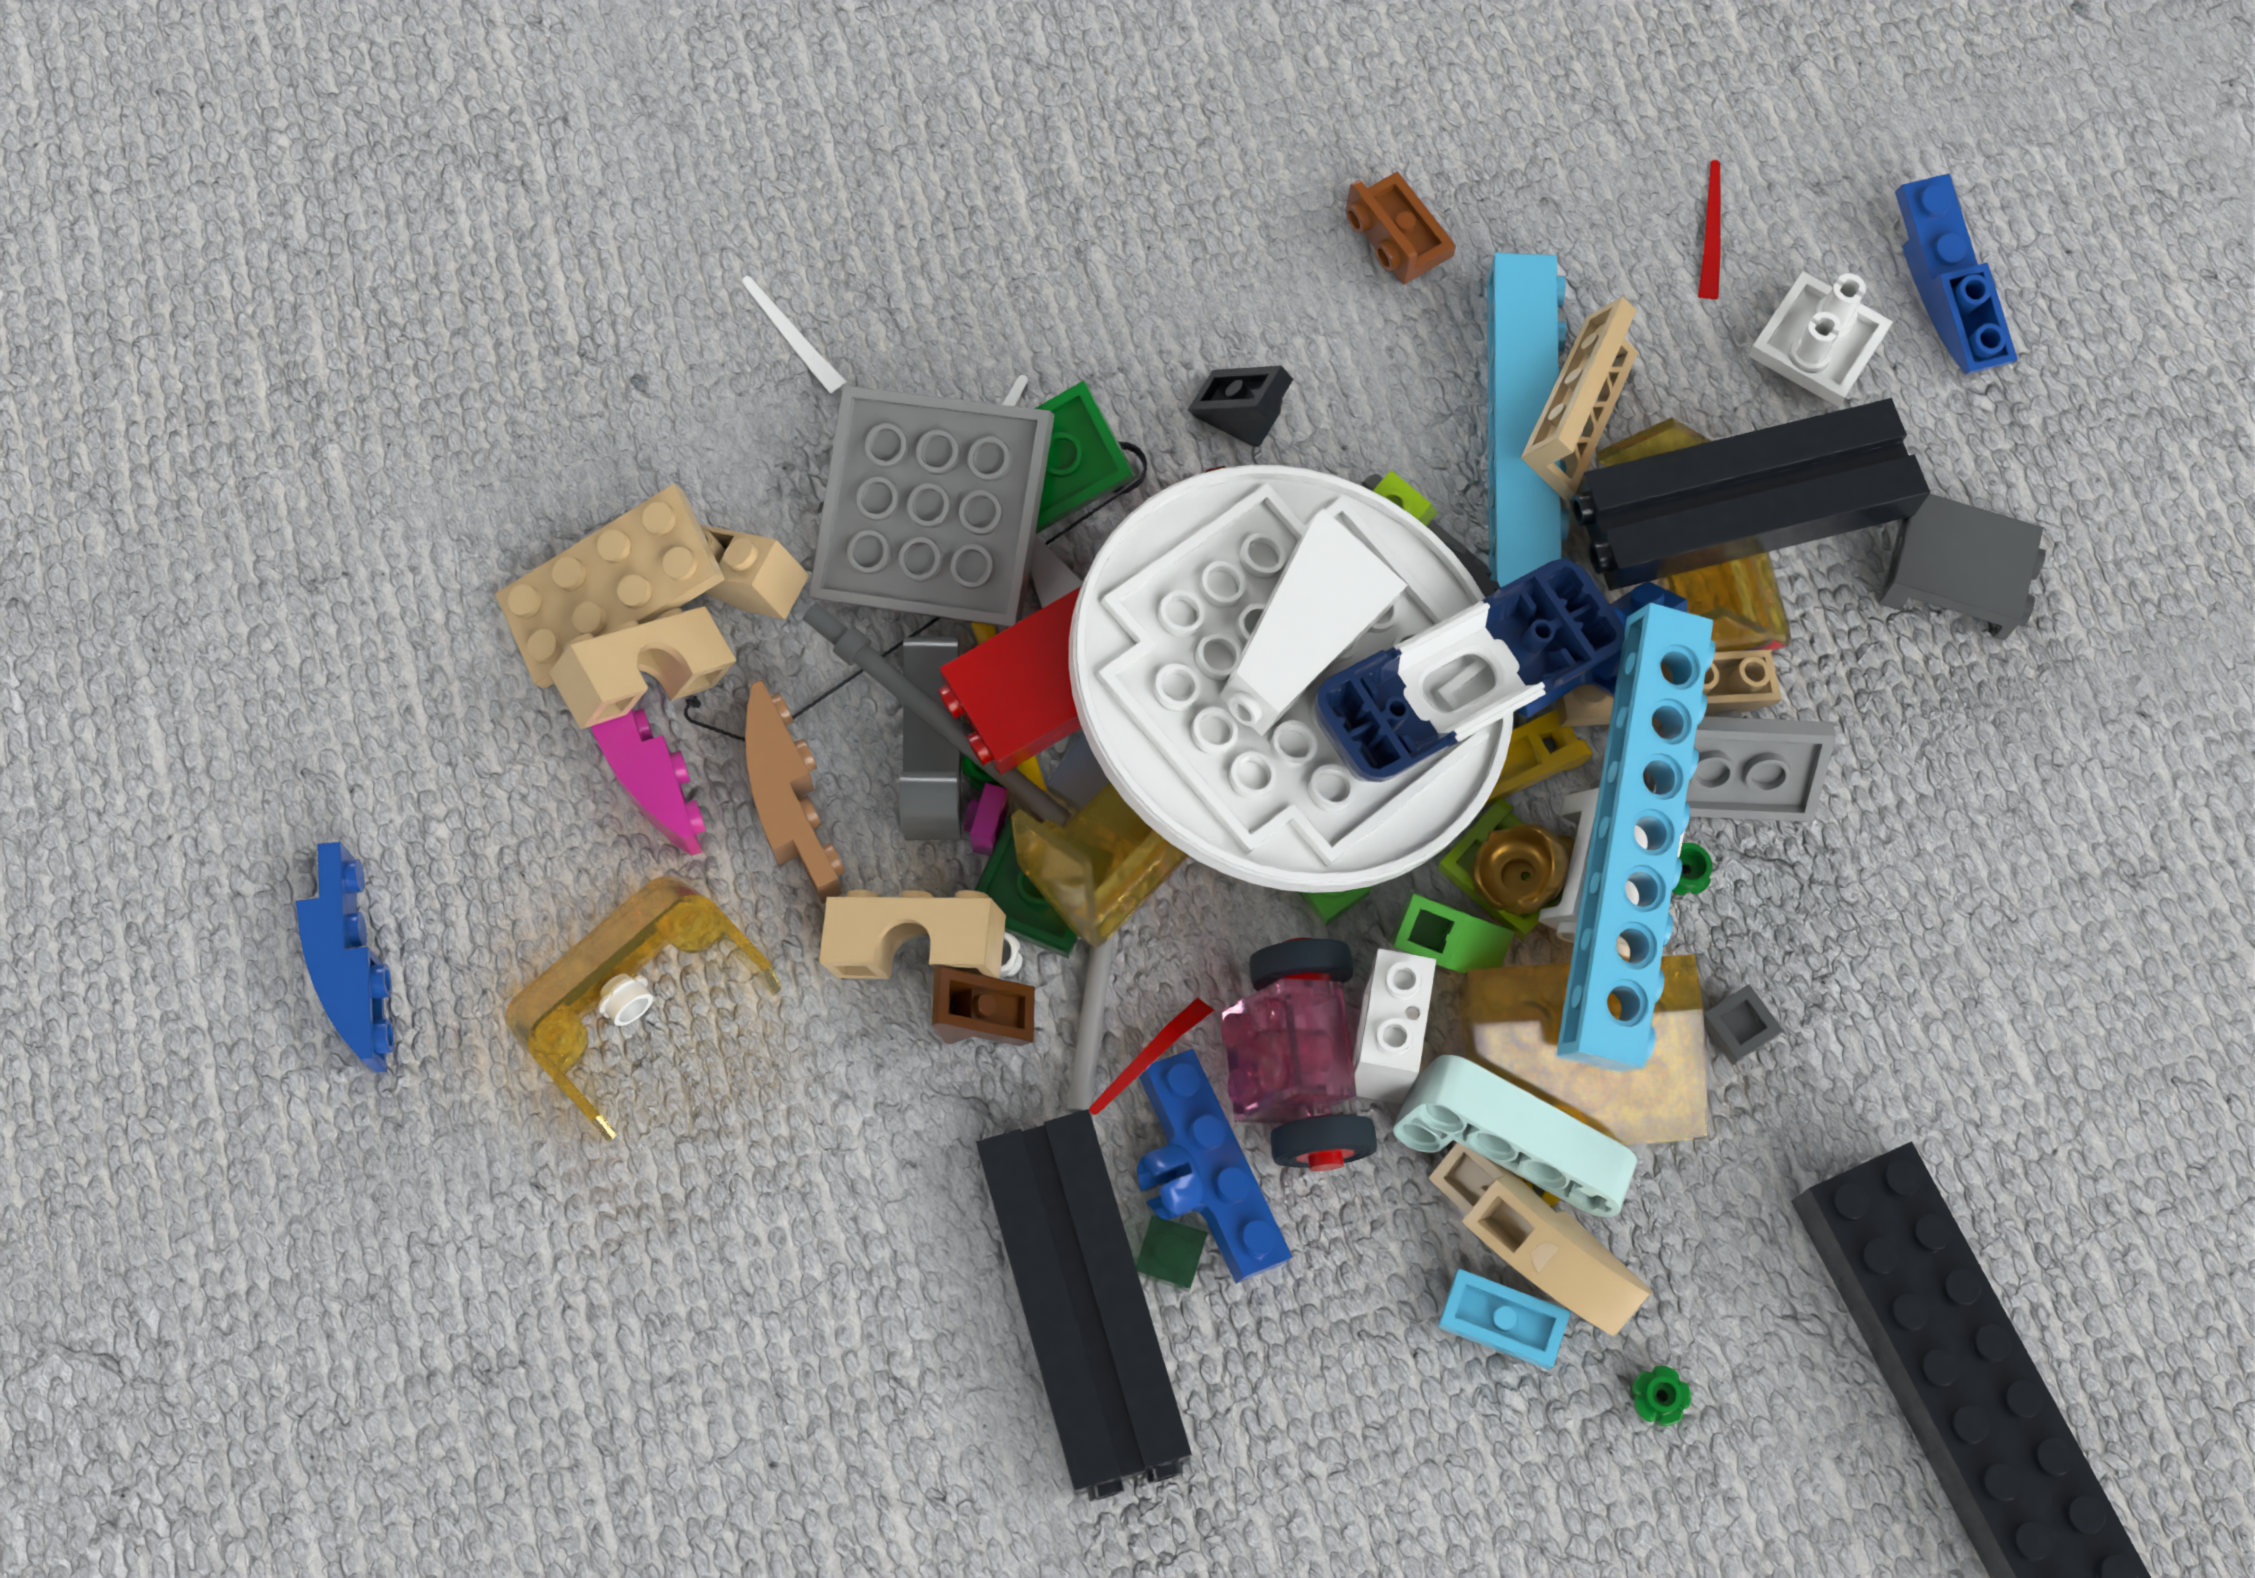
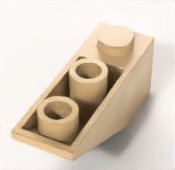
M700 525L725 578L724 581L707 590L704 594L745 612L785 620L810 576L777 539Z

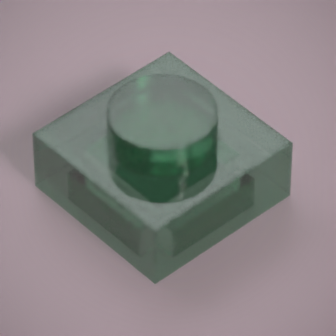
M1152 1215L1136 1264L1138 1275L1190 1292L1208 1232Z

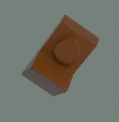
M942 966L934 969L932 1026L945 1043L953 1044L971 1037L1017 1046L1033 1042L1034 986Z

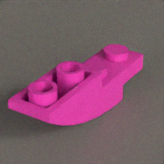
M633 707L625 716L591 726L593 734L616 779L645 818L668 840L689 855L693 856L702 853L697 834L706 832V827L697 800L686 802L681 785L691 782L681 750L671 753L663 735L654 738L644 708L635 711Z

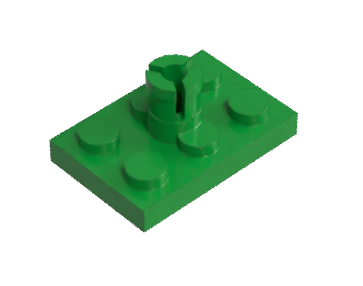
M1084 380L1034 408L1048 410L1055 415L1036 534L1137 478L1089 385Z

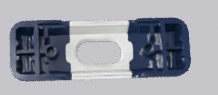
M1554 560L1501 587L1491 596L1386 651L1381 650L1329 677L1321 684L1314 697L1317 722L1355 779L1362 782L1387 781L1610 659L1623 645L1625 640L1624 628L1607 600L1580 565L1570 560ZM1469 654L1477 655L1490 665L1495 675L1494 688L1457 710L1451 712L1440 711L1428 702L1423 693L1422 682L1427 675L1462 656Z

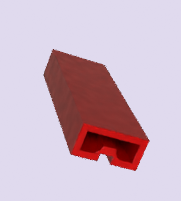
M1081 586L939 668L944 686L938 689L937 692L944 706L953 719L963 715L964 719L968 721L974 731L966 736L972 751L982 766L992 762L1000 776L1082 728L1072 696L1069 673V635L1073 611Z

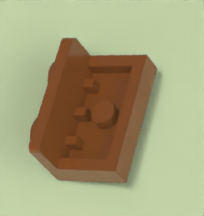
M1398 171L1368 188L1360 179L1350 184L1345 212L1351 227L1359 234L1364 233L1374 246L1375 254L1382 267L1389 272L1393 271L1403 285L1454 256L1455 243Z

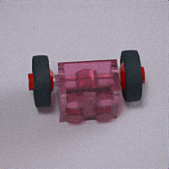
M1302 937L1289 939L1256 951L1250 957L1249 968L1253 988L1258 992L1222 1010L1221 1037L1227 1052L1229 1069L1227 1089L1233 1104L1234 1121L1239 1123L1283 1124L1274 1128L1270 1136L1272 1157L1275 1164L1280 1166L1309 1168L1310 1171H1329L1344 1167V1163L1360 1160L1376 1152L1377 1139L1372 1119L1358 1115H1332L1330 1108L1357 1096L1342 984L1348 982L1353 977V961L1349 945L1339 940Z

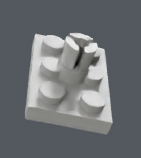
M1735 710L1723 711L1714 717L1704 716L1701 723L1697 726L1694 744L1699 753L1698 765L1693 777L1689 780L1686 802L1690 805V817L1813 822L1836 738L1832 722L1749 718L1747 715L1742 718L1741 712ZM1661 725L1659 736L1664 738V727ZM1651 775L1648 789L1655 793L1656 783Z

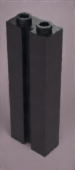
M1888 398L1584 472L1577 492L1572 497V508L1578 525L1586 526L1591 540L1589 555L1593 569L1597 574H1603L1608 590L1612 591L1912 517L1928 497L1930 490L1915 454L1909 455L1903 442L1907 436L1893 399Z
M1089 1109L1045 1121L1044 1125L1025 1131L1017 1129L976 1141L982 1169L1074 1494L1079 1495L1087 1492L1090 1502L1124 1492L1122 1483L1124 1480L1145 1474L1148 1484H1152L1182 1474L1180 1463L1191 1459V1449Z

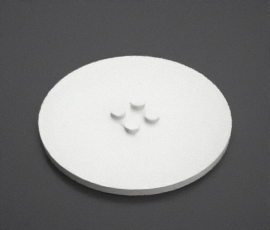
M1244 465L1198 474L1167 487L1132 511L1111 533L1096 555L1084 579L1073 611L1069 635V673L1072 696L1081 727L1091 751L1106 777L1140 818L1169 843L1211 868L1252 884L1287 891L1310 893L1340 892L1385 882L1421 866L1451 843L1471 823L1485 805L1498 781L1506 760L1513 725L1512 712L1387 781L1362 782L1351 775L1317 722L1314 697L1321 684L1329 677L1381 650L1386 651L1482 601L1485 597L1471 574L1456 555L1413 515L1387 498L1359 484L1331 474L1282 465ZM1324 507L1408 586L1390 609L1261 736L1251 726L1239 722L1230 712L1228 704L1219 696L1299 539L1315 515ZM1469 654L1427 675L1422 682V690L1426 699L1434 708L1443 712H1451L1490 692L1495 685V675L1490 665L1483 658Z

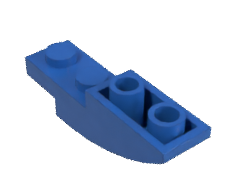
M1950 173L1902 184L1895 191L1909 240L1902 245V249L1930 320L1947 350L1965 375L2015 363L2018 358L1988 263L1979 265L1977 263Z
M340 841L317 844L319 898L296 901L298 928L304 959L321 1004L342 1039L375 1073L387 1072L386 1053H392L394 1050V1032L390 1019H385L384 998L391 997L392 980L386 963L382 964L368 947L359 948V946H365L367 941L364 916L361 912H357V893L363 892L365 886L363 866L360 859H355Z

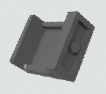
M1929 494L1914 516L1900 519L1879 604L1900 610L1908 598L1916 599L1995 623L1997 625L1994 637L2006 640L2018 625L2024 627L2032 614L2035 596L2028 593L2031 580L2037 579L2045 561L2046 550L2039 548L2044 527Z

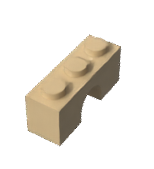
M706 606L685 612L681 608H673L659 615L654 621L639 625L636 620H632L617 626L610 633L594 638L591 633H586L573 638L563 646V654L549 671V674L580 729H584L628 714L648 689L639 670L656 678L664 688L670 701L715 687L737 660Z
M850 890L847 892V897H827L819 963L836 978L891 979L893 959L898 948L911 938L927 936L930 937L931 943L929 965L933 969L942 966L1000 979L1006 915L992 898L979 891L963 890L956 892L955 898H940L920 890L901 892V897H881L880 894L873 891Z

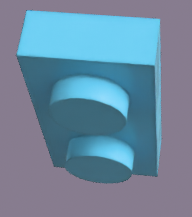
M1458 1269L1455 1272L1437 1328L1550 1370L1554 1367L1571 1311Z

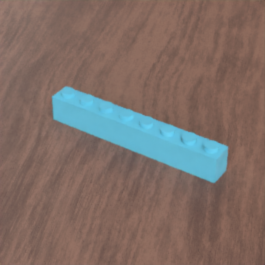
M1495 252L1487 278L1489 570L1492 572L1490 580L1497 581L1500 587L1551 561L1558 559L1570 560L1569 557H1561V540L1566 541L1569 533V509L1561 508V496L1521 459L1523 451L1563 368L1558 367V353H1563L1565 349L1566 322L1558 321V307H1563L1566 281L1565 276H1557V255ZM1559 459L1553 462L1566 473L1565 461H1560Z

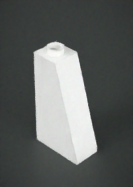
M1323 507L1315 515L1299 539L1219 697L1228 704L1230 712L1239 722L1251 726L1263 736L1390 609L1408 585Z

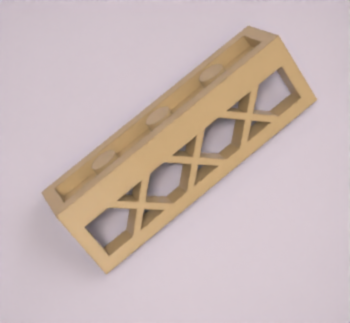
M1624 296L1586 317L1521 456V459L1563 499L1576 493L1638 354L1636 349L1625 339L1637 310ZM1617 357L1614 367H1612V364L1615 358ZM1564 457L1567 468L1566 473L1553 462Z

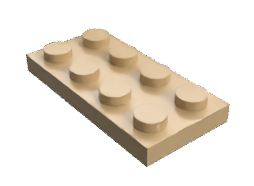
M672 484L501 589L495 595L534 684L546 689L554 684L549 671L562 656L563 646L573 638L586 633H591L594 638L610 633L617 626L632 620H636L639 625L654 621L662 613L683 606L721 583L725 578L684 490Z

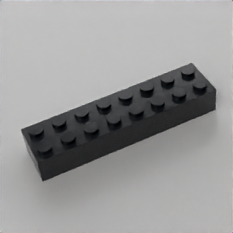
M1908 1142L1816 1184L1794 1198L1791 1202L1989 1577L2151 1578L1913 1142Z

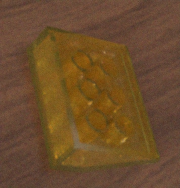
M1695 954L1662 956L1660 970L1664 973V987L1659 1000L1654 1004L1651 1027L1655 1029L1656 1033L1655 1046L1651 1056L1646 1060L1644 1068L1625 1072H1617L1556 1057L1571 963L1472 969L1466 971L1458 988L1467 1060L1622 1145L1706 1139L1708 1137L1704 1010ZM1610 992L1607 999L1608 1009L1616 1019H1619L1621 1004L1618 998Z

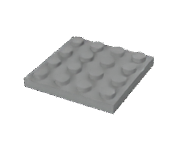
M843 385L809 598L1007 628L1021 621L1055 415L1048 410Z

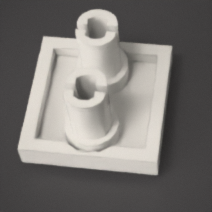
M1802 271L1752 346L1748 356L1839 408L1888 332L1893 321L1860 303L1866 292V284L1859 276L1845 273L1837 279L1832 288Z

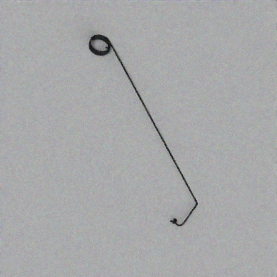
M1118 442L1122 450L1133 452L1139 457L1143 466L1141 476L1131 484L1121 486L1112 491L1116 493L1114 496L1046 541V545H1049L1121 494L1129 493L1142 484L1146 477L1147 460L1140 448L1129 442ZM934 618L908 637H915L940 618ZM903 640L900 643L896 644L894 647L890 648L885 653H883L881 656L884 658L888 654L896 650L898 647L902 646ZM860 669L842 683L792 716L793 720L844 686L864 670ZM693 696L692 700H685L687 705L684 709V716L690 723L745 742L744 737L692 720L688 716V709L690 706L699 708L701 702L697 699V696Z

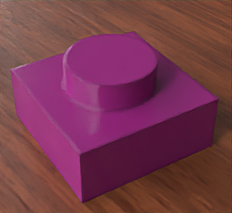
M985 783L980 801L975 799L970 801L964 821V831L970 833L972 851L974 853L986 856L991 855L1009 810L1007 788Z

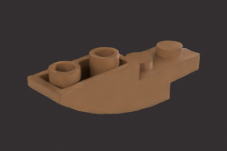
M760 680L751 686L746 714V761L752 796L765 837L777 865H782L799 857L823 904L826 902L827 897H837L842 894L837 876L845 873V869L832 843L821 846L813 830L820 826L821 822L806 794L814 791L809 772L816 770L817 765L804 739L794 743L786 726L794 723L781 694L777 693L770 696L763 681Z

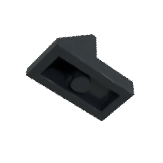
M1282 365L1212 370L1188 408V411L1199 420L1251 446L1259 447L1281 413L1282 398L1294 379Z

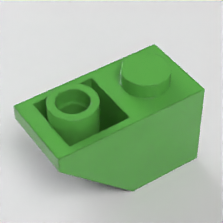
M1409 890L1389 943L1392 947L1409 954L1436 959V964L1495 984L1515 931Z

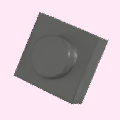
M1750 984L1714 1006L1699 1018L1732 1066L1783 1032V1029Z

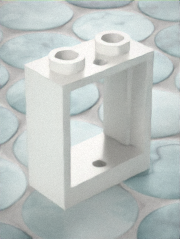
M1378 948L1363 987L1346 1094L1403 1104L1419 1073L1436 959Z

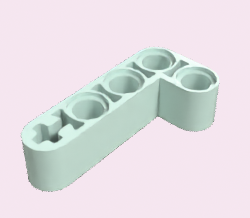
M1441 1055L1417 1075L1404 1100L1393 1128L1394 1135L1400 1142L1412 1149L1426 1153L1440 1151L1454 1140L1578 1209L1599 1217H1614L1620 1213L1637 1164L1634 1153L1619 1142L1479 1065L1455 1055Z

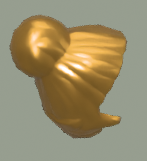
M1536 823L1514 825L1508 829L1489 831L1487 840L1479 847L1474 857L1473 865L1468 872L1474 883L1476 893L1493 910H1505V912H1510L1514 915L1536 912L1539 908L1556 899L1564 888L1575 839L1570 835L1555 834L1543 825ZM1524 873L1530 874V879L1524 881L1521 876Z

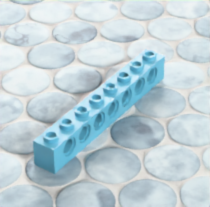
M1654 603L1647 604L1627 617L1624 633L1625 640L1620 657L1556 1057L1617 1072H1625L1644 1068L1646 1060L1649 1059L1653 1052L1656 1040L1655 1029L1651 1027L1654 1004L1659 1000L1664 987V973L1660 970L1663 947L1668 943L1673 929V917L1669 913L1671 893L1679 882L1682 870L1681 859L1677 857L1680 835L1685 831L1690 818V805L1686 802L1689 780L1696 771L1699 759L1698 749L1694 747L1697 726L1701 723L1707 707V697L1702 693L1705 672L1710 668L1715 655V642L1711 640L1712 619ZM1661 663L1666 665L1671 671L1673 684L1663 677L1660 668ZM1652 716L1662 723L1665 732L1664 738L1654 731ZM1644 771H1647L1654 778L1656 783L1655 793L1646 787L1643 780ZM1635 825L1639 826L1647 836L1648 844L1646 849L1641 847L1636 841L1634 835ZM1627 880L1633 883L1638 890L1639 901L1637 905L1633 904L1627 897L1625 890ZM1618 936L1622 937L1630 948L1628 962L1623 960L1618 954L1616 947ZM1610 992L1620 1001L1621 1015L1619 1019H1616L1608 1009L1607 999Z

